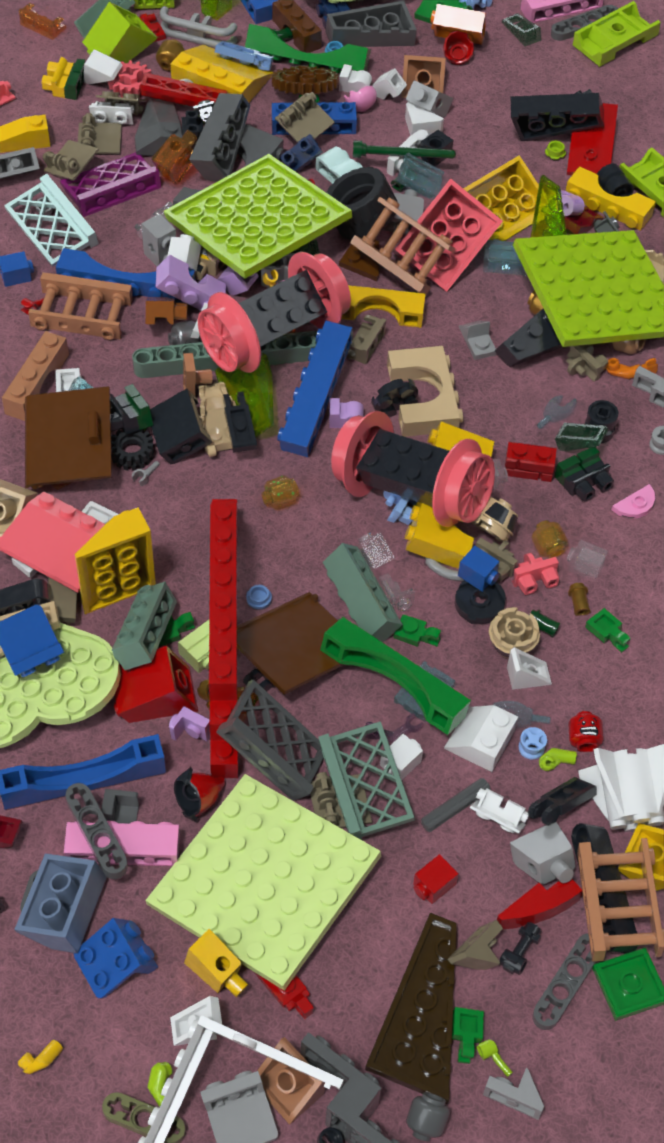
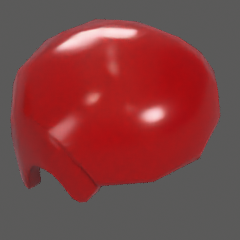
M457 30L450 33L445 39L443 53L450 63L462 65L467 63L473 56L474 43L466 32Z

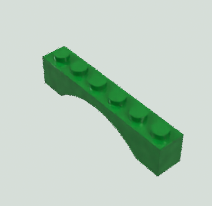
M249 24L245 43L246 48L260 51L261 54H270L274 60L281 61L282 57L290 58L289 63L301 65V61L309 62V67L317 66V68H321V65H324L337 73H340L344 64L351 65L353 71H367L371 53L369 48L351 44L327 53H305L289 46L273 29Z
M342 617L324 633L320 651L340 664L368 668L394 680L416 700L424 714L425 720L448 735L465 718L471 702L470 699L373 637L356 624Z

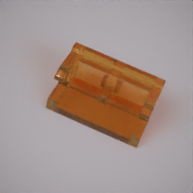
M28 3L23 9H19L20 24L51 40L55 39L66 29L65 24H59L64 18L59 16L52 21L45 16L37 14L35 10L30 11L35 6L32 3Z

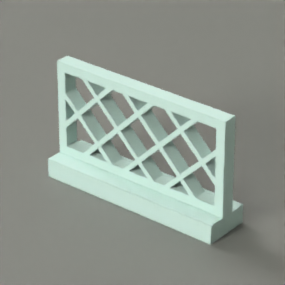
M45 174L40 177L41 183L4 206L40 253L54 267L57 265L60 255L53 259L50 256L51 249L63 250V248L81 251L87 246L92 248L99 243L95 231L49 175ZM40 192L43 193V202L32 201L33 196ZM19 205L26 206L24 213L15 212L13 209ZM30 207H41L40 215L29 214ZM45 209H56L55 216L44 215ZM27 219L38 220L37 227H27ZM42 221L53 222L52 229L41 228ZM57 223H67V231L56 230ZM39 234L50 235L48 243L39 242ZM54 235L65 236L64 244L53 243ZM70 237L81 240L76 245H68Z

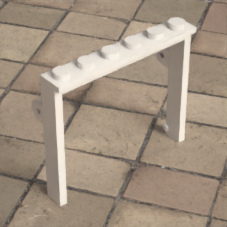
M201 1015L199 1021H193L188 1031L187 1037L190 1038L186 1050L181 1049L177 1055L174 1066L178 1068L173 1079L168 1078L163 1086L161 1095L164 1096L160 1108L155 1107L149 1117L148 1125H151L147 1137L142 1136L138 1143L165 1142L213 1033L322 1081L327 1089L333 1086L341 1090L344 1080Z

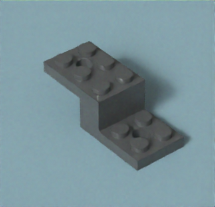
M308 1032L301 1041V1055L310 1065L344 1080L341 1090H339L327 1106L325 1125L337 1129L341 1133L343 1140L347 1143H400L395 1139L391 1141L381 1134L382 1130L379 1126L368 1120L379 1105L381 1087L378 1080L367 1072L363 1074L356 1069L354 1062L346 1055L340 1054L339 1056L331 1050L330 1044L321 1036L314 1037Z

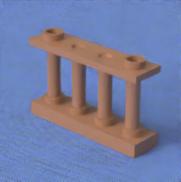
M379 197L377 201L385 206L384 210L367 236L364 235L363 238L355 235L350 243L415 290L427 295L431 287L426 284V277L445 249L453 253L457 249L451 246L453 241L443 234L440 237L401 211L398 208L400 206L398 202L390 197L387 200ZM392 212H394L403 219L385 247L378 250L373 246L375 244L374 240ZM411 224L420 232L402 260H398L396 263L391 259V253ZM430 237L438 244L419 273L416 272L413 275L408 271L410 268L408 265L426 238Z
M42 272L40 278L42 293L46 294L40 310L29 309L28 313L32 327L39 330L52 329L99 336L106 340L121 339L120 322L116 321L121 306H131L132 285ZM57 295L68 297L62 314L49 312L54 297ZM79 298L90 300L85 317L72 315L76 301ZM100 302L112 303L107 320L94 319Z
M641 838L639 852L597 855V852H592L591 842L579 843L577 857L592 962L604 961L606 950H610V947L654 944L655 956L662 957L664 929L661 927L652 865H655L654 849L649 848L647 838ZM641 863L643 878L601 881L600 878L596 879L594 869H598V866ZM645 890L647 905L605 908L604 905H599L598 896H602V893ZM638 917L650 918L651 933L622 935L603 933L602 923H606V920Z

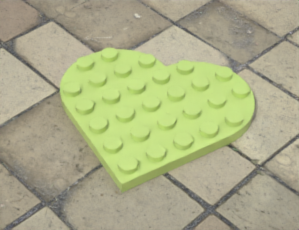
M60 623L61 627L53 630L64 653L59 655L61 658L59 661L46 666L45 662L35 666L37 671L28 676L21 677L20 674L14 675L5 655L0 657V748L14 744L28 736L40 722L52 725L71 724L87 719L101 711L114 696L121 676L119 661L114 658L110 644L99 636Z

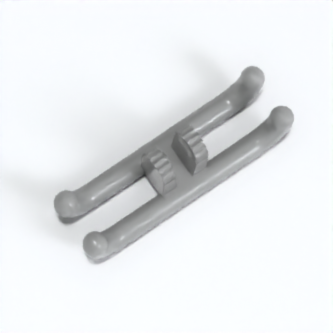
M163 6L159 13L161 20H163L161 27L166 36L213 48L221 41L206 38V34L225 37L232 35L237 30L236 23H231L227 28L211 26V16H206L202 23H199V13H194L190 21L169 16V9L166 6ZM169 24L187 28V33L168 28ZM231 36L226 42L236 44L238 39L236 36Z

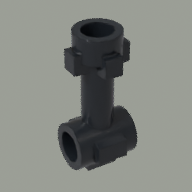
M527 922L525 926H521L518 934L522 937L513 952L505 949L499 962L505 971L511 974L515 972L520 975L525 969L527 959L523 957L532 942L538 944L541 939L540 934L542 931L534 923Z

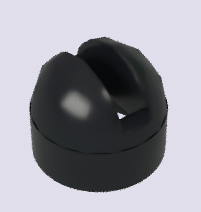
M332 1127L325 1128L317 1137V1143H326L322 1138L323 1136L326 1137L329 1143H343L341 1133Z

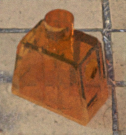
M187 130L182 138L172 134L151 158L161 176L176 185L181 182L192 164L189 158L193 152L191 146L197 139L196 135Z

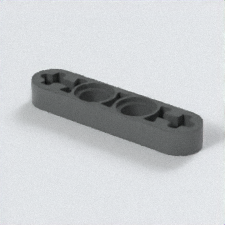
M605 5L557 22L551 27V37L557 41L572 38L576 31L593 23L589 19L598 20L618 8L613 5Z
M82 783L72 784L68 787L65 794L67 805L101 870L110 879L123 877L128 869L126 856L94 796L86 785ZM77 793L83 796L85 805L83 808H81L79 801L74 799V795ZM88 814H94L98 817V821L93 825H86L83 823V818ZM101 836H106L110 839L109 845L103 848L97 847L94 843ZM112 853L114 861L119 863L118 869L110 866L109 854Z
M588 933L582 935L577 940L536 1004L532 1020L538 1028L550 1030L557 1025L596 961L592 962L591 951H589L585 960L580 957L585 948L584 944H589ZM570 964L579 965L583 974L578 977L571 976L567 971V966ZM557 986H561L567 990L568 997L563 1000L557 999L553 995L552 990ZM551 1002L555 1005L550 1015L553 1020L548 1018L546 1021L540 1019L542 1014L539 1011L544 1013Z

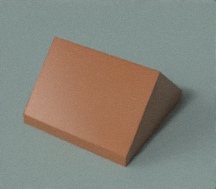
M285 1037L281 1038L274 1048L308 1063ZM269 1057L266 1058L257 1070L267 1100L289 1125L324 1095V1082Z

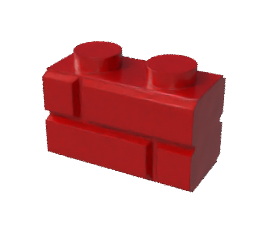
M508 442L503 476L531 480L541 479V481L552 482L557 448Z

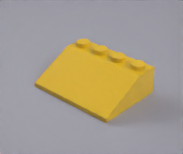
M206 45L182 51L171 62L172 79H189L195 84L227 90L228 94H243L248 103L272 77L273 72L260 70L254 64H242L236 58H222L219 53H215V49Z
M520 155L463 188L503 221L485 243L489 249L494 248L549 214L546 212L549 200Z
M139 507L123 511L114 516L75 553L85 615L135 596L138 590L145 585L152 586L156 584L151 530Z

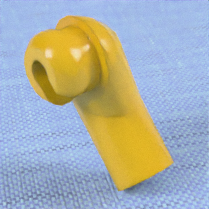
M51 1040L36 1058L31 1053H25L19 1059L18 1066L24 1069L23 1072L26 1074L37 1072L48 1067L61 1053L63 1047L58 1041Z

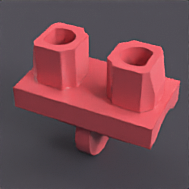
M527 553L524 555V562L519 563L518 568L514 569V580H512L514 587L519 586L525 595L537 591L538 585L536 581L541 579L546 588L556 587L559 583L557 572L559 562L556 557L543 560L542 557L535 559L533 554Z

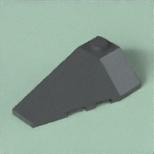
M149 97L134 139L136 155L179 156L182 133L173 102Z

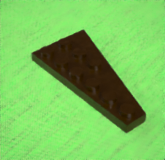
M430 913L366 1063L365 1070L418 1093L428 1092L445 1099V1104L448 1105L454 964H451L448 958L456 950L457 923Z

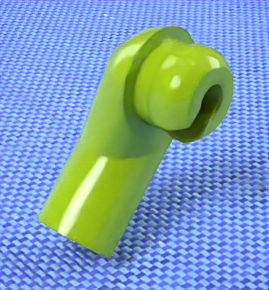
M551 748L540 757V768L545 771H551L560 763L575 765L577 751Z
M158 1062L151 1068L147 1085L149 1092L159 1107L164 1099V1096L161 1095L166 1079L172 1074V1067L167 1062Z

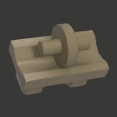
M592 344L570 346L566 360L570 364L567 372L571 376L577 373L581 376L586 374L595 382L599 380L601 372L607 368L608 359L603 355H598L594 358L592 356L594 351Z
M480 538L476 542V546L500 561L498 567L500 575L497 582L500 583L507 576L512 578L518 560L514 558L515 554L509 551L511 544L507 541H504L501 545L495 542L491 544Z

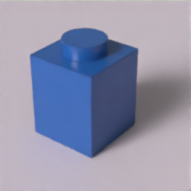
M24 251L0 256V272L5 287L31 282L30 274L34 273L31 259L27 260Z
M474 546L460 561L458 576L483 592L488 585L492 586L497 581L500 575L498 572L500 561Z

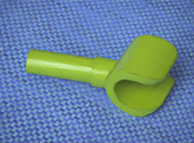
M486 1040L479 1043L476 1049L482 1060L492 1057L493 1061L507 1077L513 1073L498 1054V1048L494 1041Z

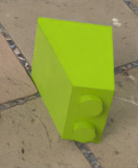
M109 2L82 43L88 48L87 52L90 55L93 50H97L119 62L128 63L129 60H132L157 39V36L136 14Z

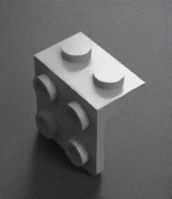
M252 1071L241 1072L235 1076L234 1080L223 1083V1081L211 1083L206 1087V1090L200 1092L217 1143H269L278 1138L276 1124L258 1071L253 1073Z

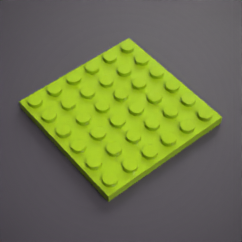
M267 154L164 210L165 219L186 235L194 237V241L198 242L243 278H247L352 218V210L272 155Z
M634 230L517 238L514 240L513 247L562 347L664 337V285Z

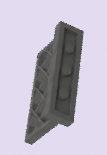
M254 680L249 681L228 720L219 726L217 733L291 800L294 801L310 795L314 787L311 782L324 758L319 739ZM252 692L258 696L260 706L252 705L250 696ZM269 710L277 713L279 723L272 724ZM254 711H262L264 725H257ZM241 712H247L249 726L238 718ZM288 727H292L296 731L298 741L290 740ZM273 728L281 729L283 742L276 743ZM266 729L268 743H265L260 738L258 730ZM306 744L312 745L317 750L314 758H309ZM292 745H299L302 759L295 760ZM277 747H285L288 761H285L279 755ZM303 763L305 777L297 771L296 764Z

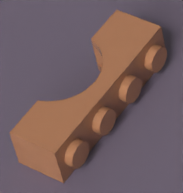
M47 331L44 332L2 396L6 415L25 421V397L39 394L47 375L52 370L56 371V369L61 368L69 355L67 338Z

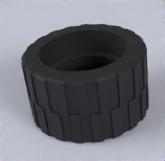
M361 167L343 174L330 185L326 192L352 210V218L336 226L340 234L348 239H353L355 235L363 238L364 235L367 236L385 208L383 204L377 201L379 197L385 200L390 197L398 202L383 172L373 167ZM392 212L382 229L392 221L396 213Z

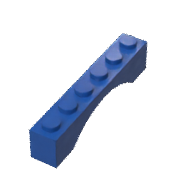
M63 248L56 265V274L132 285L133 296L175 298L156 288V271L130 273L114 270L98 263L84 251ZM189 269V274L195 281V270ZM175 298V303H185Z
M159 734L131 740L108 754L80 763L50 767L19 765L1 769L0 795L4 810L63 797L68 787L76 783H82L90 790L166 773Z

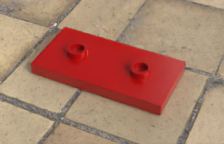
M603 103V127L572 132L567 175L572 176L579 166L597 174L601 168L611 164L618 104Z

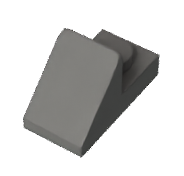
M476 321L459 325V329L474 360L496 355L494 351L496 348L489 336V321Z
M528 1068L525 1069L518 1088L514 1087L512 1082L506 1078L489 1076L484 1089V1096L539 1120L544 1105Z

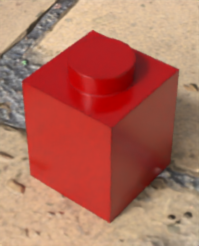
M439 854L415 873L414 891L422 900L427 899L433 904L457 884L459 873Z

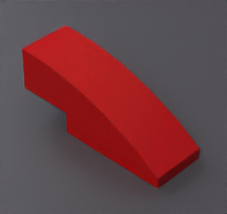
M573 879L567 883L558 881L548 890L538 883L497 916V921L503 929H514L525 926L527 922L536 924L550 919L577 903L581 898L582 889Z

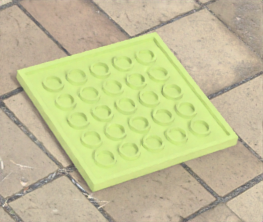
M245 774L145 901L147 905L199 938L210 929L240 960L242 965L282 990H285L381 858V851Z

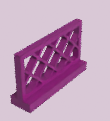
M136 152L81 172L74 181L66 178L60 180L61 186L79 207V212L83 217L161 188L159 170L155 166L151 167L141 155H136ZM137 160L136 165L127 164L130 161ZM111 168H117V169H118L117 172H112V171H108V170L111 169ZM123 171H132V173H123ZM93 175L99 176L98 179H90L89 177ZM104 178H113V180L108 181L104 180ZM74 182H75V183H80V184L78 185V187H77V186H69V184L74 183ZM93 185V188H85L84 186Z

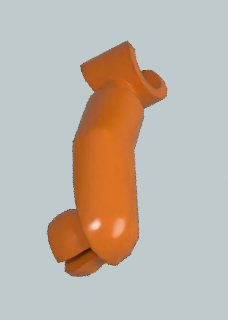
M610 358L606 369L610 375L632 379L639 366L656 374L658 364H656V358L647 360L645 364H637L630 367L620 364L616 358Z

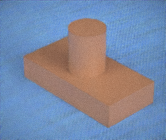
M184 353L183 388L184 390L187 388L195 396L196 384L212 383V370H196L193 353Z

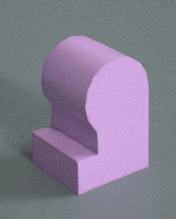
M552 190L546 212L562 214L563 216H578L583 212L585 205L583 199L565 190Z
M330 398L329 428H342L350 418L357 415L364 416V407L360 402L340 403V398Z

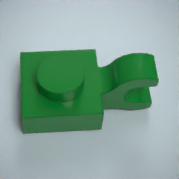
M605 608L586 621L585 628L603 643L610 639L613 646L621 653L629 647L626 643L631 638L621 631L623 623Z
M191 612L182 614L175 621L171 615L158 647L181 640L179 633L195 629Z
M402 615L400 621L403 625L394 632V639L418 647L420 641L438 646L441 640L439 637L440 629L435 627L426 628V621Z
M460 1007L454 1008L452 1039L460 1040L458 1063L470 1064V1058H474V1043H481L483 1040L484 1011Z

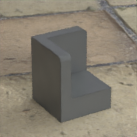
M105 789L101 808L105 819L125 824L136 821L140 804L139 795L137 792Z

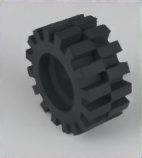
M119 429L116 431V435H112V461L117 464V467L121 468L123 465L124 470L128 471V468L132 467V471H135L137 466L143 469L144 463L149 465L150 459L153 460L152 436L150 437L148 431L144 433V429L125 434V432H121ZM130 444H136L141 447L139 451L134 453L123 451V448Z

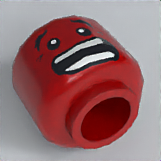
M581 711L568 722L570 744L577 748L578 751L593 752L594 749L603 743L602 719L589 711Z

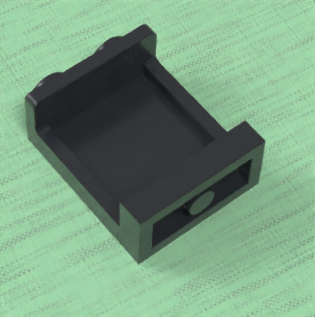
M187 388L150 409L153 422L151 428L159 454L170 465L178 463L212 443L211 436L203 429L196 408V405L199 404L198 399Z

